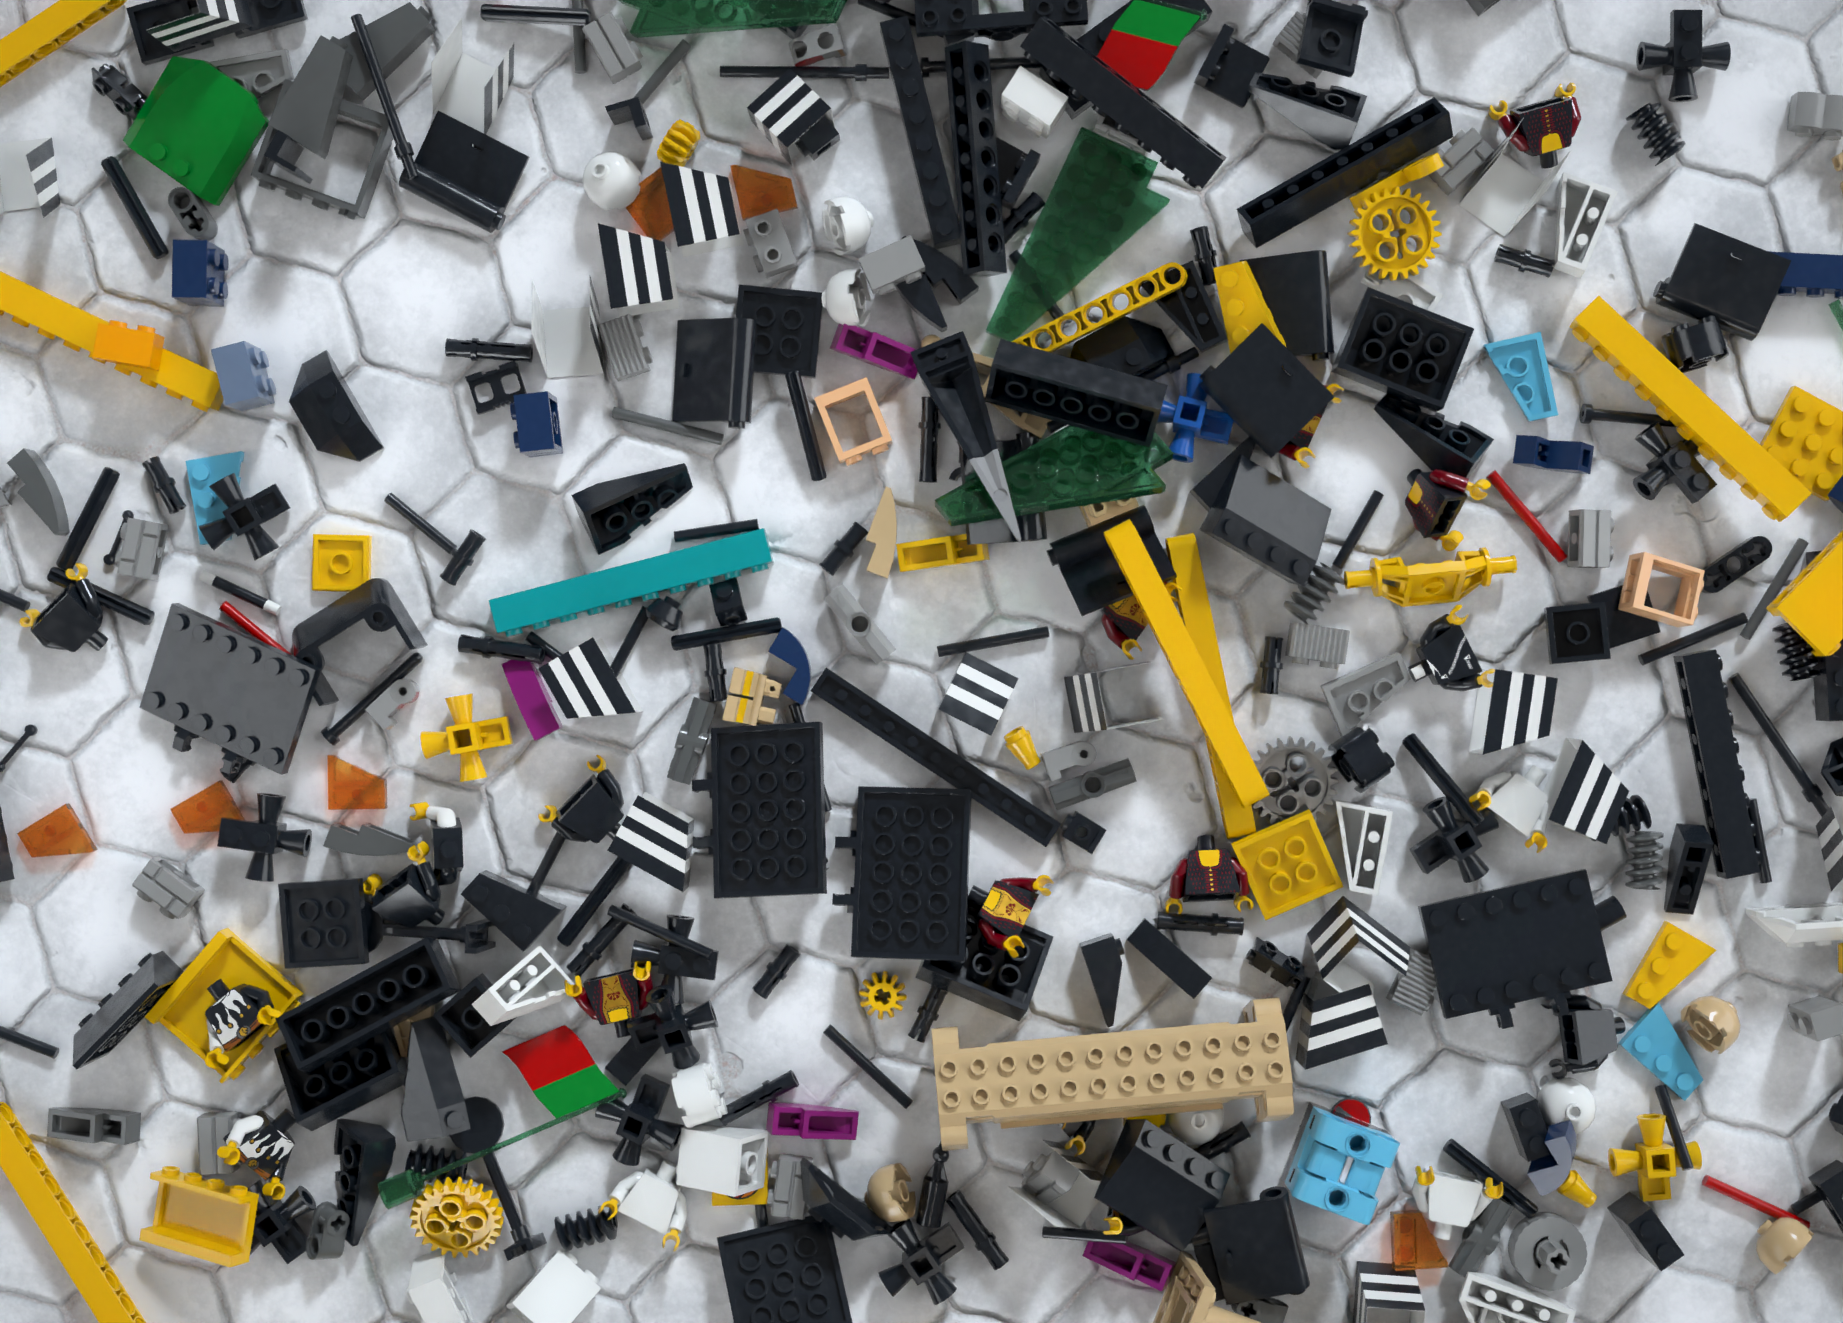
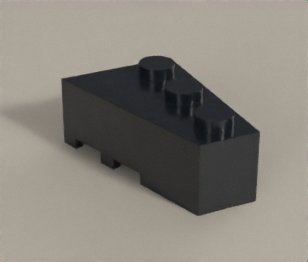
M487 870L479 873L461 893L470 904L523 952L536 941L567 907Z

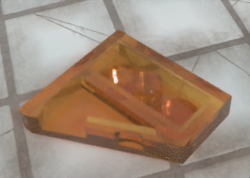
M738 165L730 166L743 221L774 209H778L780 213L798 208L791 178Z
M660 167L638 184L641 186L640 192L626 209L647 237L661 241L674 231L662 168Z
M327 755L328 810L387 808L386 779L376 774H371L357 765H352L336 755Z
M222 780L170 809L184 834L218 832L220 830L221 818L224 817L245 820Z
M70 803L61 806L17 833L32 858L90 853L98 850Z
M1420 1211L1390 1212L1392 1268L1395 1271L1448 1267V1262L1439 1250L1438 1243L1429 1231Z

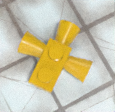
M473 694L445 698L455 725L446 727V732H421L420 739L424 757L429 759L450 750L451 755L460 754V782L488 777L477 750L513 744L508 716L472 722Z
M1655 1113L1638 1115L1636 1117L1644 1142L1635 1143L1636 1151L1609 1148L1608 1162L1610 1171L1616 1177L1637 1170L1639 1197L1643 1202L1671 1199L1670 1177L1677 1176L1676 1167H1681L1675 1147L1663 1141L1666 1116ZM1696 1141L1686 1143L1694 1166L1693 1169L1700 1170L1702 1167V1155Z

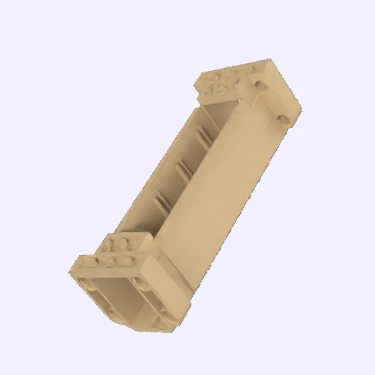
M1278 997L1251 1000L1243 1008L1245 1023L1240 1024L1221 1022L989 1043L986 1047L959 1049L957 1026L932 1028L943 1151L968 1149L966 1124L993 1122L995 1124L1000 1123L1001 1129L1216 1110L1223 1109L1222 1103H1228L1230 1100L1254 1098L1257 1122L1284 1120L1294 1114L1286 1027L1280 1000Z

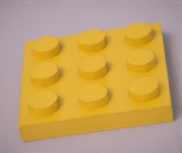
M1792 386L1760 445L1813 495L1824 501L1830 500L1828 497L1829 492L1843 475V411L1797 386Z
M1309 809L1231 843L1240 865L1247 871L1248 883L1265 920L1344 887Z

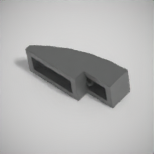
M23 448L7 462L10 468L26 484L17 493L55 535L66 536L70 533L68 517L56 481L39 455L34 450Z
M336 823L331 825L323 846L344 853L383 856L408 852L409 848L413 845L417 848L419 842L371 823L361 825L360 831Z
M52 1107L48 1111L47 1137L93 1144L102 1141L127 1145L140 1141L141 1113L111 1109Z

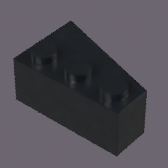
M1192 260L1181 265L1187 272L1185 285L1155 302L1203 353L1227 342L1228 339ZM1175 268L1166 273V281L1169 284L1179 282L1181 278L1179 269ZM1151 281L1141 285L1149 296L1154 293L1155 287Z

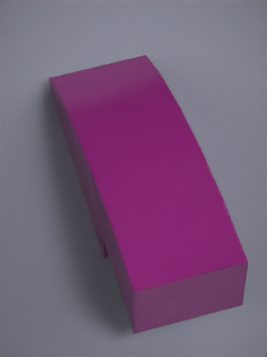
M838 324L830 349L910 379L916 378L918 371L910 353L916 349L858 326Z
M509 660L501 664L534 741L563 728L551 703L553 701L534 664L518 660Z
M769 1102L766 1130L771 1135L800 1136L802 1139L856 1140L859 1112L819 1105Z
M1088 1241L1082 1255L1133 1281L1135 1279L1161 1292L1167 1288L1177 1263L1127 1241V1244Z

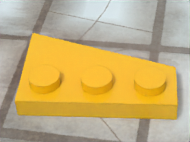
M1664 921L1622 994L1651 1009L1709 958L1716 949L1673 924Z

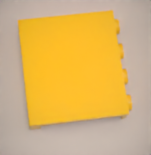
M229 928L218 931L147 1013L145 1018L152 1024L157 1022L163 1024L205 1061L206 1055L210 1052L205 1011L216 1002L207 988L214 982L222 979L230 990L241 984L253 985L268 991L274 1009L279 1010L281 1015L301 1005L298 1000L304 993ZM276 1017L271 1019L272 1026L264 1025L238 1048L229 1052L224 1051L223 1054L228 1056L229 1061L225 1065L217 1062L218 1068L216 1071L223 1076L219 1080L220 1083L223 1084L229 1079L236 1080L246 1069L243 1066L244 1062L249 1057L254 1059L264 1048L261 1044L267 1036L272 1038L280 1030L275 1019Z

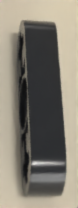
M1763 536L1750 537L1702 569L1705 570L1702 592H1719L1768 559L1772 553L1771 542ZM1753 543L1762 545V548L1759 550L1761 555L1752 554L1749 557L1744 555L1755 548ZM1731 557L1738 558L1741 564L1739 571L1736 573L1730 572L1727 568V561ZM1719 572L1724 575L1719 576L1713 581L1714 586H1706L1705 582L1708 580L1706 575L1713 576Z

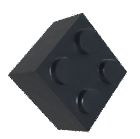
M1605 602L1544 608L1549 664L1611 659Z
M483 973L472 980L433 1014L470 1058L517 1018L515 1017L490 1026L473 1007L472 1004L493 986Z

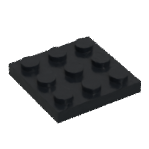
M739 285L736 318L756 320L754 373L786 375L788 372L797 370L800 372L801 377L816 378L823 308L822 292Z
M363 878L278 884L285 969L369 963Z

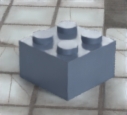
M246 341L211 349L226 406L246 411L275 403L273 395H276V388L273 380L268 378L266 368L269 367V361L265 351H261V348Z

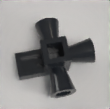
M1673 10L1670 13V42L1665 46L1640 42L1637 49L1636 64L1639 71L1663 66V75H1673L1668 100L1671 102H1688L1698 99L1693 73L1702 66L1726 71L1730 63L1731 48L1729 42L1702 47V10Z
M1658 421L1647 427L1635 438L1637 442L1655 455L1646 464L1649 471L1633 479L1634 488L1645 499L1654 500L1663 486L1674 482L1693 504L1698 502L1717 485L1695 458L1700 453L1698 446L1692 440L1684 439L1670 445Z
M235 473L209 486L228 507V509L223 511L224 518L199 526L202 535L213 550L218 548L234 533L237 537L245 534L254 561L280 547L260 526L291 508L276 483L246 499L242 495Z
M257 793L259 820L247 821L226 817L221 818L217 846L254 852L245 876L246 879L272 882L274 881L272 854L286 850L307 857L312 842L311 829L286 830V823L277 822L286 796Z
M1447 796L1437 798L1428 803L1423 808V812L1437 826L1438 830L1409 849L1422 872L1429 874L1449 859L1457 861L1465 883L1474 882L1486 875L1489 868L1475 851L1482 847L1478 836L1499 828V823L1491 810L1485 808L1479 811L1484 820L1477 827L1472 828L1469 822L1455 819Z
M667 915V929L688 938L695 918L683 915ZM634 940L631 968H634V962H637L638 967H646L647 961L651 962V966H659L658 973L664 974L661 985L671 986L673 988L675 1004H683L682 976L715 980L719 951L713 950L711 958L707 960L667 941L659 948Z
M661 985L653 988L646 995V1001L655 1013L627 1022L628 1031L637 1050L661 1042L665 1054L672 1053L673 1066L675 1068L686 1069L692 1067L699 1061L700 1054L692 1043L691 1031L718 1027L712 1003L708 1000L685 1014L681 1004L675 1006L674 993L671 986Z
M644 1074L640 1079L631 1104L626 1105L614 1095L599 1102L595 1117L619 1122L616 1134L623 1138L612 1154L616 1161L628 1166L639 1165L642 1144L650 1137L657 1140L670 1151L676 1148L681 1128L684 1125L658 1119L670 1084Z
M258 1180L248 1188V1191L259 1194L250 1255L260 1244L265 1247L272 1243L284 1261L289 1264L306 1251L308 1239L295 1221V1218L315 1210L316 1202L306 1188L299 1186L284 1203L279 1200L271 1205L268 1196H265L262 1192L263 1185L261 1180Z
M910 1219L897 1222L892 1226L895 1230L888 1234V1236L904 1252L902 1253V1263L878 1272L885 1288L894 1297L913 1278L917 1286L925 1282L934 1305L945 1301L957 1290V1287L940 1272L941 1264L964 1249L963 1242L949 1222L921 1241H919Z

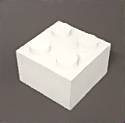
M1020 66L1001 94L999 109L1003 110L1002 115L1012 122L1018 120L1026 125L1025 129L1031 135L1037 138L1043 136L1047 139L1065 111L1068 96Z

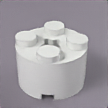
M702 1063L672 1073L674 1078L671 1080L678 1109L682 1108L687 1114L682 1117L687 1128L721 1118L722 1115L728 1113L723 1097H719L717 1090L721 1088L717 1071L713 1072L710 1063Z

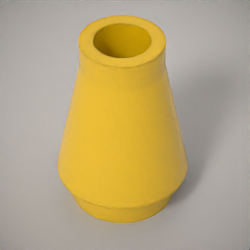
M1020 726L1004 736L1005 746L1024 765L1026 770L1035 767L1041 762L1029 730H1025L1023 726Z
M1570 1170L1567 1179L1557 1188L1558 1193L1580 1203L1585 1208L1591 1207L1597 1198L1596 1194L1591 1191L1576 1170Z

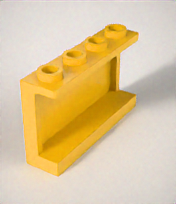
M1843 530L1766 607L1773 616H1781L1813 648L1811 652L1815 656H1830L1841 647L1839 642L1843 639Z
M164 1166L162 1170L150 1173V1179L159 1181L153 1226L141 1229L140 1241L227 1267L249 1262L259 1194L248 1191L246 1186L225 1185V1181L221 1179L207 1180L202 1178V1175L199 1173L179 1172L180 1168L175 1166Z

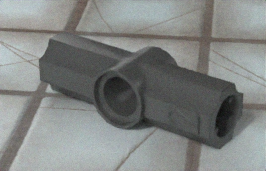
M693 698L686 722L681 726L674 747L676 751L671 761L667 778L680 783L691 784L699 757H702L710 733L708 731L713 721L717 704L701 698Z
M1127 758L1100 769L1088 771L1083 775L1048 788L1056 810H1060L1087 799L1099 797L1109 791L1137 782L1132 765ZM1090 777H1097L1100 781V786L1095 792H1089L1085 788V782Z
M1501 1198L1493 1199L1474 1221H1470L1468 1227H1465L1462 1234L1463 1241L1448 1266L1464 1278L1467 1272H1476L1485 1256L1490 1255L1496 1249L1500 1241V1231L1514 1207Z

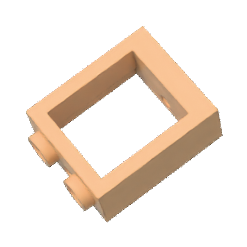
M867 377L814 398L840 464L846 462L847 466L862 461L861 455L871 451L873 455H877L889 450L888 445L892 443V439ZM866 394L882 437L843 452L826 409Z
M1647 552L1632 554L1629 556L1618 609L1675 627L1691 626L1698 615L1697 605L1699 595L1704 587L1703 577L1705 570ZM1652 569L1682 578L1674 614L1644 606Z

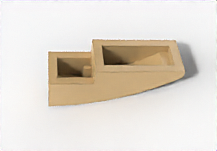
M885 487L866 541L876 544L867 571L888 579L896 549L897 520L892 490L889 487Z

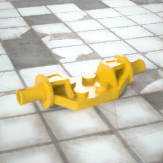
M1486 547L1479 548L1478 551H1457L1455 561L1447 560L1432 564L1417 563L1405 566L1401 557L1384 560L1371 558L1369 570L1344 571V585L1346 589L1370 586L1374 597L1383 596L1401 607L1458 602L1480 584L1483 587L1489 586L1492 575L1516 573L1517 560L1515 555L1490 558ZM1382 579L1395 581V587L1382 583Z

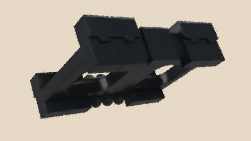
M515 360L499 365V370L495 369L485 372L486 374L478 372L465 376L478 415L496 410L495 407L500 408L501 406L504 407L505 404L510 405V402L514 403L513 395L527 394L518 363ZM516 374L520 390L506 394L502 378ZM489 383L494 397L492 400L480 403L475 387Z

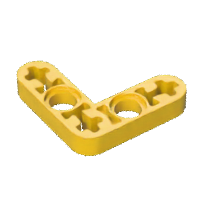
M1438 152L1420 158L1353 195L1349 200L1354 209L1363 208L1361 201L1364 199L1371 201L1370 194L1377 192L1381 197L1382 189L1388 188L1389 192H1392L1394 187H1401L1408 182L1423 178L1440 169L1444 164Z

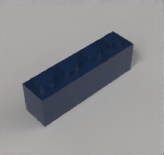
M1771 252L1791 260L1779 287V296H1794L1796 292H1805L1806 297L1817 298L1824 297V294H1834V298L1843 299V255Z

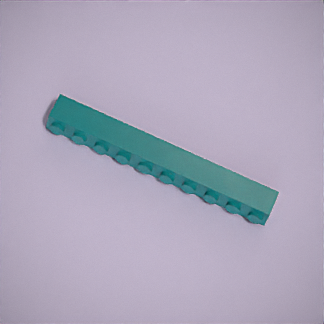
M762 528L489 600L497 633H505L506 637L522 634V628L532 625L534 630L549 627V621L560 618L561 623L578 619V613L587 611L588 616L605 612V606L615 604L616 609L632 605L631 600L642 597L644 602L659 598V592L670 590V594H676L686 591V585L697 583L698 587L713 584V578L724 576L725 580L742 576L741 571L750 568L752 573L769 569L768 564L774 561L766 530Z

